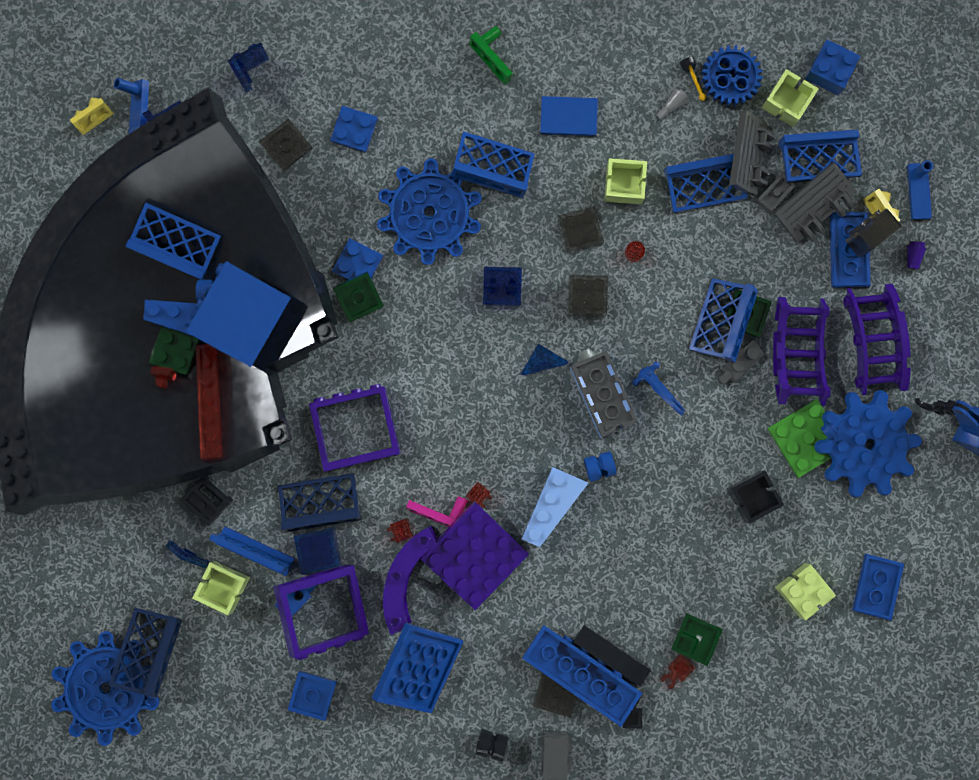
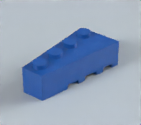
M145 300L144 320L189 334L186 332L188 327L185 324L190 315H196L198 309L195 306L197 303Z

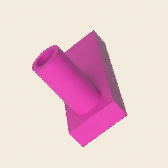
M457 496L449 516L410 500L406 510L450 527L464 512L468 500Z

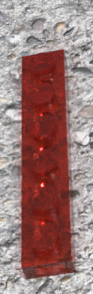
M209 344L196 345L200 458L203 461L223 458L218 351L217 348Z

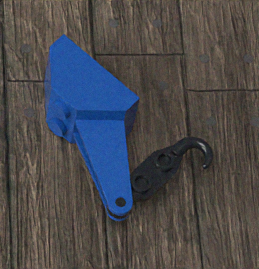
M915 398V403L927 411L941 416L945 414L956 416L960 425L952 441L979 456V407L970 406L961 400L956 402L953 400H948V402L938 400L933 402V404L922 402L920 398Z

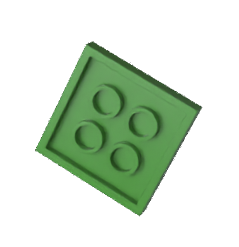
M817 399L767 428L797 478L831 459L828 454H819L814 448L818 440L827 439V436L820 429L824 426L822 416L825 411Z

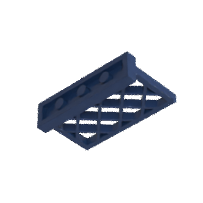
M354 473L278 485L282 519L281 530L285 533L361 520ZM351 478V487L347 492L339 487L343 479ZM325 482H330L334 485L328 495L320 490ZM306 485H311L315 488L309 498L301 493ZM292 488L296 491L290 501L284 498L283 489ZM337 488L345 493L339 502L331 498V495ZM318 491L326 496L319 506L311 501ZM299 494L307 500L300 509L292 504ZM347 496L353 499L354 508L346 509L341 505ZM328 499L336 504L335 508L330 512L322 509ZM309 502L317 507L312 515H307L303 512ZM290 505L298 510L293 518L286 519V511Z
M135 608L108 686L157 698L182 620ZM139 613L145 614L149 621L140 627L136 622ZM159 619L167 620L165 627L157 631L154 622ZM151 625L155 634L145 639L141 630ZM138 632L142 641L132 646L130 642L131 635ZM157 637L159 641L158 648L151 651L147 642ZM144 644L148 653L138 658L134 649ZM132 652L135 661L126 666L123 661L124 655ZM150 656L153 662L152 666L144 670L140 661ZM138 664L142 673L132 678L128 668ZM125 671L129 680L123 684L115 683L118 674ZM142 676L146 681L144 690L137 689L134 683L136 679Z

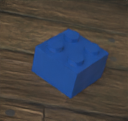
M827 39L821 46L805 80L838 96L845 88L861 56Z

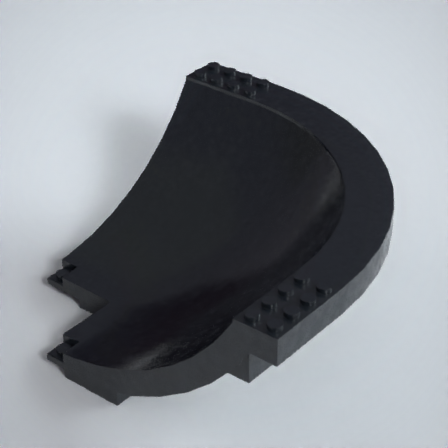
M209 87L142 125L99 156L69 186L52 207L36 231L19 263L0 315V482L6 513L25 516L44 506L115 498L173 486L221 471L232 473L280 450L279 446L292 440L283 409L287 405L278 372L310 357L309 352L339 338L335 324L338 322L323 274L316 270L293 220L269 178L243 138L229 121L222 98ZM145 203H149L221 236L206 270L205 280L215 281L218 276L215 271L219 264H225L228 261L291 297L251 367L202 340L199 342L188 375L149 363L162 325L144 320L145 300L197 303L196 284L199 278L126 247ZM148 208L145 215L148 223L159 220L156 211ZM174 219L163 220L167 232L178 228ZM160 222L150 225L154 236L165 233ZM188 226L182 229L186 240L196 237L192 227ZM147 227L139 230L138 238L142 240L151 238ZM179 230L169 233L173 245L183 241ZM197 230L199 235L204 234L203 232ZM166 235L156 238L160 248L170 246ZM210 235L200 237L205 248L212 246L215 240ZM198 238L187 242L191 253L202 250ZM184 243L174 247L177 255L181 257L189 254ZM200 252L193 255L195 262L203 266L206 261L204 253Z

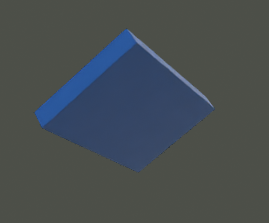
M542 96L540 134L596 136L598 98Z
M865 554L852 610L892 621L904 563Z

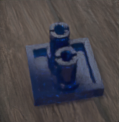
M484 266L483 305L521 306L522 267Z

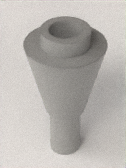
M674 89L664 107L656 116L662 120L669 112L686 104L687 95L681 89Z

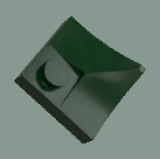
M686 613L671 650L708 666L723 629Z

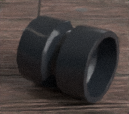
M481 729L475 755L485 758L491 755L493 760L502 762L509 736L502 734L493 736L492 731Z

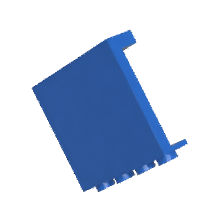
M226 261L225 264L220 263L215 271L218 275L216 280H210L205 291L208 294L205 299L200 298L195 306L198 309L196 315H190L185 324L188 327L186 332L251 367L291 297Z

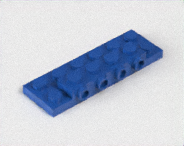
M543 625L522 656V659L622 727L641 697L642 692L622 679L623 675L614 669L611 672L606 668L607 664L598 658L596 660L589 656L590 653L582 647L579 649L575 647L573 640L568 636L564 635L562 638Z

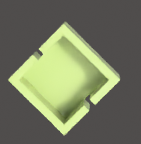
M786 69L761 108L775 117L777 114L781 115L779 117L780 120L794 127L819 88L804 80L798 89H795L794 87L799 82L800 77Z
M609 158L606 169L604 202L642 205L645 199L646 182L644 181L646 179L647 161Z
M217 561L210 562L202 577L206 581L199 583L192 599L226 615H230L234 612L241 598L238 595L244 592L250 577Z
M804 563L792 573L793 577L798 578L797 580L788 576L775 587L799 618L807 620L819 610L818 605L823 607L836 596L812 565Z

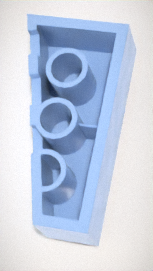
M552 467L521 539L540 547L587 486L588 482Z

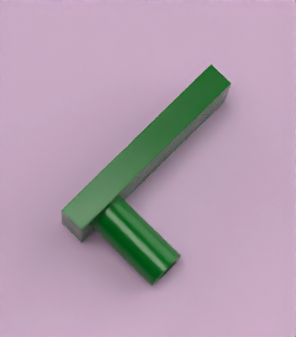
M494 26L482 36H479L477 32L473 33L470 36L469 46L499 80L506 85L511 80L513 73L488 46L501 36L500 29Z

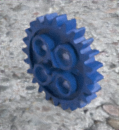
M727 45L725 51L722 47L719 48L718 53L713 51L712 57L708 56L707 62L703 65L704 70L701 72V75L704 76L701 82L706 83L703 89H709L707 96L713 94V101L717 98L720 99V105L723 101H726L727 107L731 102H733L734 106H737L739 101L742 105L746 102V99L750 101L752 95L755 96L758 92L757 89L761 87L759 82L763 79L762 76H759L763 69H757L761 63L754 62L757 56L750 57L751 51L744 53V47L739 51L737 45L734 46L733 50ZM720 63L726 64L728 68H722ZM742 65L746 70H740L738 66ZM718 81H723L726 86H720ZM740 83L744 86V88L740 89L737 87L736 84Z

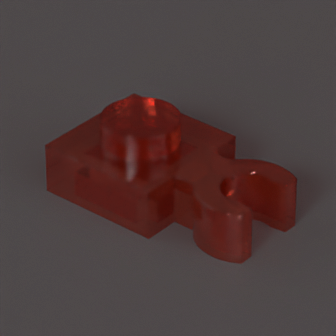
M679 654L667 667L671 672L662 675L660 680L664 682L667 678L671 679V684L668 685V688L672 689L677 679L683 682L695 667L682 654Z

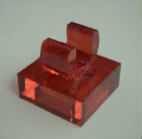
M151 367L150 374L156 379L158 388H167L168 380L175 381L176 372L172 368Z
M479 482L466 495L472 503L475 501L483 508L485 505L482 501L486 497L490 500L492 499L489 494L490 491Z
M406 518L390 524V527L387 529V531L392 530L394 537L391 538V541H396V543L413 537Z

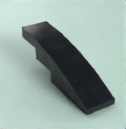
M585 625L573 641L640 687L651 671L648 667Z

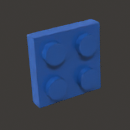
M342 106L330 141L366 153L378 117Z
M349 238L332 272L349 280L368 271L372 279L383 255Z
M299 671L288 711L326 721L337 681Z

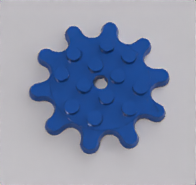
M433 158L425 161L424 170L417 175L411 173L405 166L399 167L396 171L397 178L400 181L399 188L394 191L382 189L378 193L379 200L390 207V213L378 220V229L383 232L393 230L397 233L398 240L393 246V250L397 255H404L410 248H417L421 252V261L425 265H431L434 262L435 253L439 249L444 248L448 250L454 257L460 256L463 252V247L459 242L460 235L465 232L477 234L481 230L480 223L469 216L470 208L481 203V194L476 191L464 192L461 188L463 180L452 177L451 173L449 175L440 174L438 162ZM427 208H433L435 213L433 216L428 217L424 214V211Z
M883 390L876 391L872 401L867 404L861 402L857 393L849 392L845 396L847 408L843 414L838 415L833 411H826L822 416L824 423L826 422L828 425L832 423L838 431L835 434L838 437L837 439L829 440L827 438L818 440L814 446L817 453L828 454L832 459L831 466L825 471V478L827 481L834 482L840 477H846L849 480L848 492L854 498L860 497L868 484H873L880 495H888L892 491L890 479L893 474L899 473L902 476L908 477L914 473V467L907 462L906 453L909 449L920 446L922 439L919 435L908 434L905 430V423L912 416V411L906 406H902L896 411L889 410L887 406L888 394ZM868 439L874 441L870 449H867L865 446Z
M109 631L100 633L98 645L94 649L86 648L80 641L73 642L70 645V652L74 658L73 665L68 668L62 666L55 667L51 674L55 681L62 683L64 686V693L60 697L53 699L51 703L52 710L55 712L70 711L72 713L73 721L69 726V734L71 736L78 737L83 734L84 730L92 728L97 732L98 743L102 746H107L112 742L113 731L119 727L124 728L129 735H138L142 729L137 718L138 712L141 709L155 710L160 702L158 697H149L112 686L109 693H105L102 690L103 683H109L121 649L114 645L113 634ZM132 640L130 642L132 646H134L140 641ZM142 645L134 649L137 656L142 650ZM132 652L124 655L123 661L126 666L135 661ZM138 664L128 668L132 678L142 673ZM152 664L143 666L144 670L149 669ZM125 671L118 674L115 683L123 684L129 680ZM142 676L134 681L137 689L144 690L146 684Z

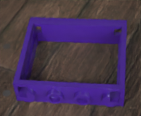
M375 384L369 386V390L362 391V388L351 390V394L337 393L333 394L330 399L325 400V397L313 399V403H309L324 472L401 454L385 386ZM380 394L392 448L329 462L317 409Z
M345 564L273 586L290 657L303 660L314 652L321 654L326 652L329 647H342L346 645L345 642L359 641L364 638L363 636L369 634L354 565ZM346 576L358 629L299 649L287 594Z

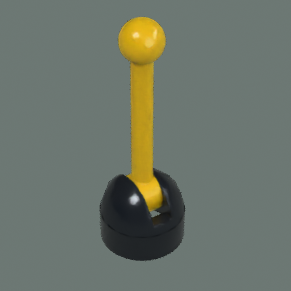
M693 56L687 57L680 61V66L685 72H690L699 92V99L704 101L707 96L702 92L693 71L696 67V61Z

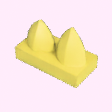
M90 98L89 106L83 111L77 110L75 116L70 121L84 135L114 113L101 98Z
M878 189L864 198L863 201L884 231L900 221L898 218L899 210L892 208L888 203L891 193Z

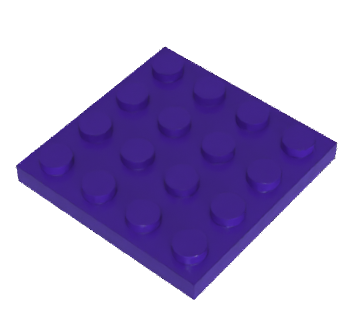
M474 501L436 540L437 546L427 551L420 559L466 603L476 610L522 563L529 553Z

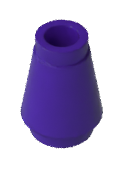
M910 241L909 245H907V268L919 269L927 249L924 242Z

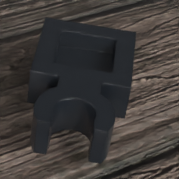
M640 698L623 723V728L643 729L642 708H637Z

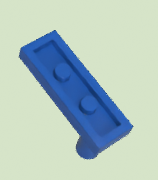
M116 78L114 88L131 94L130 134L147 123L149 81L141 79L132 83Z
M930 160L907 165L911 220H930L932 218L929 172L933 169V163Z

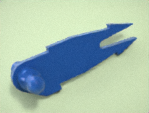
M653 362L651 366L646 368L643 367L638 377L632 380V384L637 386L641 381L644 382L646 380L652 386L651 388L674 411L682 416L685 409L654 373V370L660 367L659 362Z

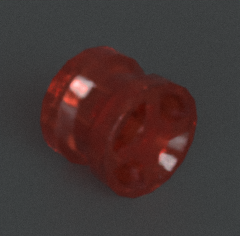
M639 241L630 242L625 250V256L631 262L640 261L645 254V247Z

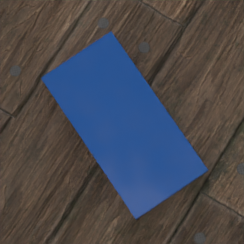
M833 212L829 215L831 287H871L868 212H845L846 215L844 217L839 216L837 212Z

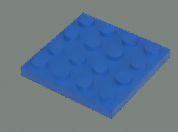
M405 623L372 699L380 703L432 713L464 641L451 635Z

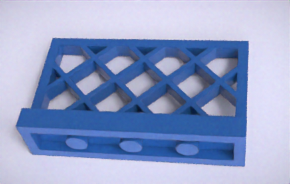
M859 130L784 135L779 141V149H782L786 183L811 181L817 176L807 171L811 165H814L821 172L830 163H835L846 178L861 177L862 170L857 143ZM845 145H852L853 153L850 156L841 150ZM825 147H831L836 151L832 158L823 151ZM807 148H813L818 152L814 159L805 153ZM794 149L800 155L793 160L788 156V150ZM838 153L846 159L842 166L834 160ZM819 155L828 160L824 167L815 161ZM801 156L810 162L806 168L797 163ZM848 162L852 163L855 166L856 172H849L844 168ZM793 165L801 170L800 176L791 177L790 169Z
M463 131L451 176L523 198L527 191L535 153ZM465 138L472 140L476 146L468 149L464 143ZM482 146H491L493 152L486 155ZM476 149L483 156L477 160L470 153ZM503 150L508 151L511 157L504 160L499 152ZM467 154L471 163H460V157ZM496 154L500 163L493 166L489 157ZM518 157H528L529 161L522 166ZM485 160L489 168L486 170L480 169L477 163ZM512 160H514L516 165L518 166V168L513 171H511L508 165L506 164ZM503 165L507 174L499 175L495 169ZM521 171L524 176V182L516 180L513 174Z
M734 154L664 168L673 213L748 198L744 192L740 196L731 194L729 192L732 188L731 185L727 190L718 185L723 176L730 180V176L726 172L732 167ZM712 170H716L721 174L716 183L707 177ZM696 173L703 177L698 186L689 181L691 176ZM679 177L685 181L679 190L673 186L672 178ZM705 180L714 185L709 194L700 189ZM687 183L695 188L691 197L681 192ZM716 187L725 193L720 200H716L711 196ZM697 191L707 196L703 203L698 204L693 200ZM680 194L688 201L684 207L677 208L676 198Z
M145 203L126 247L196 278L204 279L221 236L149 203ZM148 208L156 211L159 220L148 223L145 216ZM172 218L175 220L178 228L167 232L163 220ZM160 222L165 233L154 236L150 225ZM190 226L194 229L196 237L186 240L182 229ZM147 227L151 238L146 240L137 237L139 230ZM179 230L183 241L173 245L169 233ZM197 230L203 232L204 234L199 235ZM166 235L170 246L160 248L156 238ZM210 235L215 240L212 246L205 248L200 237ZM198 238L202 250L191 253L187 242ZM184 243L189 254L181 257L177 255L174 247ZM203 252L206 257L204 265L197 264L193 255Z
M712 278L689 350L735 363L757 297L758 290L752 284L746 283V285ZM716 284L722 285L726 290L717 296L713 292ZM735 289L743 290L740 297L735 300L732 298L730 292ZM728 294L731 302L722 307L718 299ZM716 301L720 309L710 314L708 307ZM734 305L736 312L728 318L724 310ZM722 312L726 320L716 325L712 317ZM710 319L714 327L704 332L702 325ZM728 323L730 331L722 336L718 328ZM716 330L720 338L710 343L707 335ZM705 337L708 345L703 348H697V341ZM722 341L725 345L723 353L715 352L713 346Z
M224 526L221 533L211 534L209 538L216 545L284 576L288 575L295 559Z

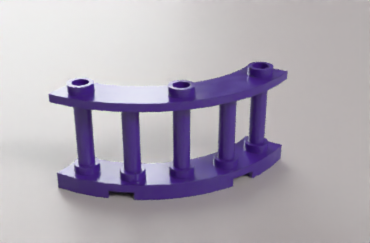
M893 283L885 284L884 292L880 295L855 297L852 289L848 288L846 296L843 298L844 307L849 312L854 329L853 342L857 347V377H855V386L859 388L862 395H866L867 385L894 382L900 391H907L909 389L911 368H907V357H911L909 333L905 313L899 310L898 303L901 301ZM882 302L887 309L885 312L861 314L858 305ZM883 319L891 321L893 329L891 333L865 335L863 322ZM889 340L895 342V353L893 355L868 357L867 343ZM895 362V372L893 375L868 377V365Z
M778 297L774 320L778 321L777 332H773V376L778 378V384H775L778 404H786L788 397L791 395L819 396L821 406H825L827 398H830L831 389L827 385L824 360L826 359L824 332L830 308L827 306L824 298H820L818 308L791 307V305H788L786 297ZM790 314L817 315L816 329L788 328L786 326L787 317ZM788 335L815 336V350L787 349L785 347V337ZM787 357L815 358V371L788 370L785 359ZM787 379H816L817 388L791 387Z
M432 526L419 532L403 546L388 571L383 592V609L390 635L401 631L405 623L412 622L407 606V586L417 562L427 551L437 546V536Z

